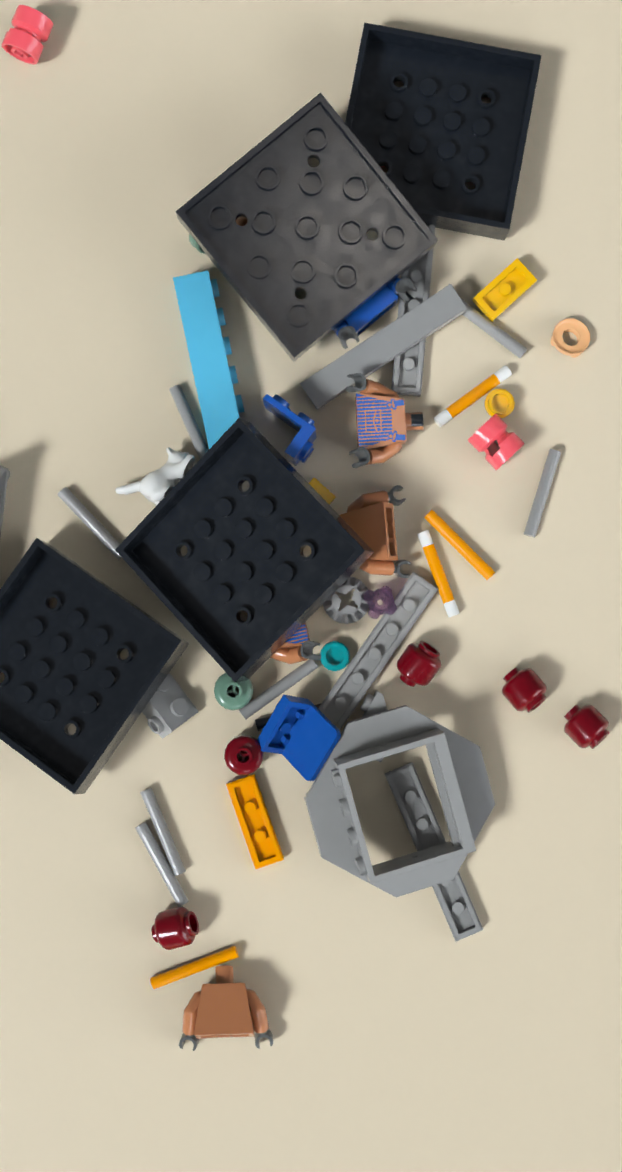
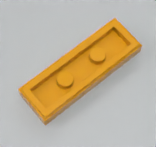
M255 773L226 783L255 869L284 860Z

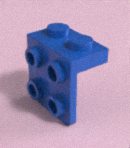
M266 394L263 398L265 408L298 431L284 451L286 460L294 466L299 461L305 463L314 450L313 442L317 438L316 428L313 425L315 422L302 412H299L298 415L293 413L289 408L290 404L279 395L275 394L272 398Z
M283 694L271 717L262 729L257 742L262 752L282 754L305 780L314 781L338 743L341 732L309 699Z

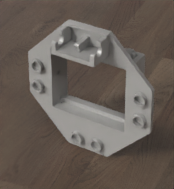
M406 705L347 722L338 743L320 770L309 792L306 793V797H304L320 856L394 897L453 880L467 854L476 851L474 842L495 806L480 746ZM426 745L451 841L372 865L345 769Z

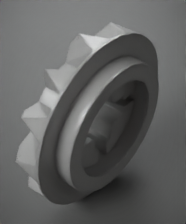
M350 576L336 591L346 595L352 588L355 589L352 600L358 606L357 608L347 605L339 611L341 599L338 598L335 592L323 603L326 613L330 618L339 623H354L360 620L369 609L370 594L368 588L361 580Z

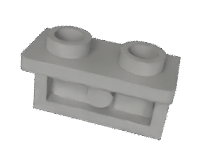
M169 673L142 712L148 719V725L151 730L159 734L161 738H164L198 713V710Z

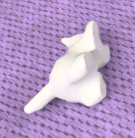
M167 447L168 461L164 466L150 472L141 481L117 487L115 491L118 494L124 495L141 492L146 499L157 506L195 465L193 464L195 457L188 452L175 451Z

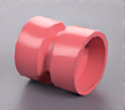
M19 5L11 21L14 28H10L6 32L2 48L16 59L35 65L38 63L44 46L41 42L48 40L53 28V22L40 11L26 5Z
M494 414L468 439L469 443L478 452L484 451L486 453L485 459L495 470H498L525 444L514 432L508 433L506 431L507 424L497 414Z

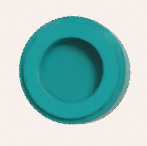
M337 641L325 644L320 652L322 665L330 671L344 669L350 659L348 648L343 643Z

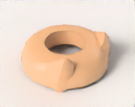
M566 318L554 327L550 343L562 354L576 358L589 346L591 340L590 332L581 321L574 318ZM571 332L575 334L577 344L574 346L567 345L563 341V333Z

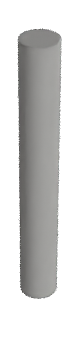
M461 299L467 307V311L462 315L518 358L522 357L527 348Z
M175 385L169 390L199 459H201L209 449L181 386Z
M549 450L524 531L526 536L534 538L536 536L561 455L560 451Z
M67 487L63 488L58 493V496L118 560L122 557L115 550L120 543Z
M309 659L249 702L248 705L239 709L240 713L245 719L249 718L317 669V664L314 660Z
M152 788L146 789L140 793L173 873L177 876L186 870Z
M144 822L138 825L135 829L177 906L180 907L186 904L189 900L147 823Z

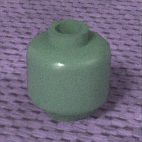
M227 673L218 678L214 687L217 702L229 710L242 709L248 705L254 693L253 682L250 678L246 681L234 682ZM233 685L232 690H228V687ZM236 686L239 689V694L235 690ZM229 693H234L235 697L230 696Z

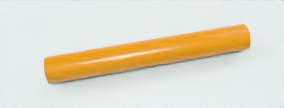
M431 510L424 517L486 580L495 573L435 511Z
M235 946L151 977V985L153 989H157L238 958L237 949Z

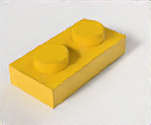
M517 258L481 290L472 301L493 322L534 285L537 279Z

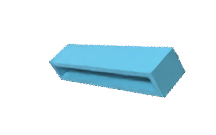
M207 270L174 277L173 281L210 449L234 422L240 418L239 413L245 411L241 394L235 395L233 384L238 383L235 365L229 366L227 355L232 354L229 336L223 337L221 326L226 325L223 308L216 307L214 298L220 296L217 279H210L209 271Z

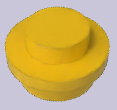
M500 388L492 390L486 396L484 402L486 412L491 417L497 414L501 419L510 415L515 405L512 394Z

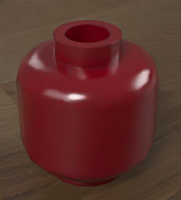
M420 641L419 644H409L397 661V669L401 673L400 679L411 687H414L416 684L421 686L428 685L441 668L440 653L424 641Z
M516 667L503 678L506 683L502 688V694L517 711L526 710L530 713L547 698L544 695L547 690L546 684L531 668H524L520 671Z
M587 704L582 708L575 705L564 716L568 720L564 726V732L580 748H588L590 746L594 749L610 733L607 730L609 721L593 705Z
M242 734L234 737L227 744L224 759L227 767L232 772L238 775H248L254 773L260 767L264 759V752L261 751L257 738Z
M180 906L159 912L151 931L155 942H159L166 950H172L192 944L195 935L199 932V924L194 912Z

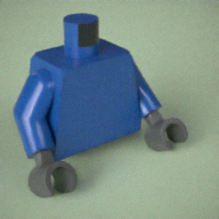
M397 277L333 329L339 337L342 347L344 349L348 348L346 341L350 338L355 339L358 343V336L397 304L398 296L396 294H399L401 299L407 302L409 298L405 292L409 289L417 291L413 282L409 278L400 279Z

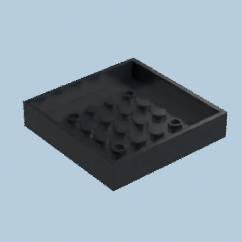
M364 22L345 124L377 164L387 167L388 171L385 174L427 226L434 225L435 228L505 241L510 230L542 55ZM402 81L404 86L396 87L394 82ZM488 97L491 102L484 103L481 98ZM467 182L474 183L475 188L468 189L466 188L465 184Z
M319 93L176 211L180 223L293 362L434 248L438 241L436 236L322 93ZM316 158L319 161V165L311 167L308 164V160ZM243 216L247 218V224L239 226L236 223L238 217ZM373 230L377 233L378 238L376 240H369L366 233ZM298 289L305 290L306 297L304 299L296 298L295 291Z
M240 418L234 422L115 549L234 682L248 680L374 553L250 422ZM245 481H248L250 487L247 491L244 492L242 489V484ZM185 545L188 552L185 556H182L181 548ZM306 546L311 548V554L308 557L303 554V549ZM242 611H246L248 614L245 622L240 618Z
M36 538L0 589V673L3 672L5 674L4 681L0 683V739L73 794L86 793L189 643L53 546ZM56 598L57 605L51 609L49 602L51 599ZM123 649H127L129 652V656L125 660H122L120 657ZM71 724L76 726V732L73 735H70L68 732V727Z

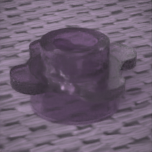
M383 586L374 592L368 590L364 593L363 599L368 603V615L372 619H378L383 614L393 615L396 612L397 606L394 604L392 590L388 586ZM378 600H382L383 604L379 605L377 603Z

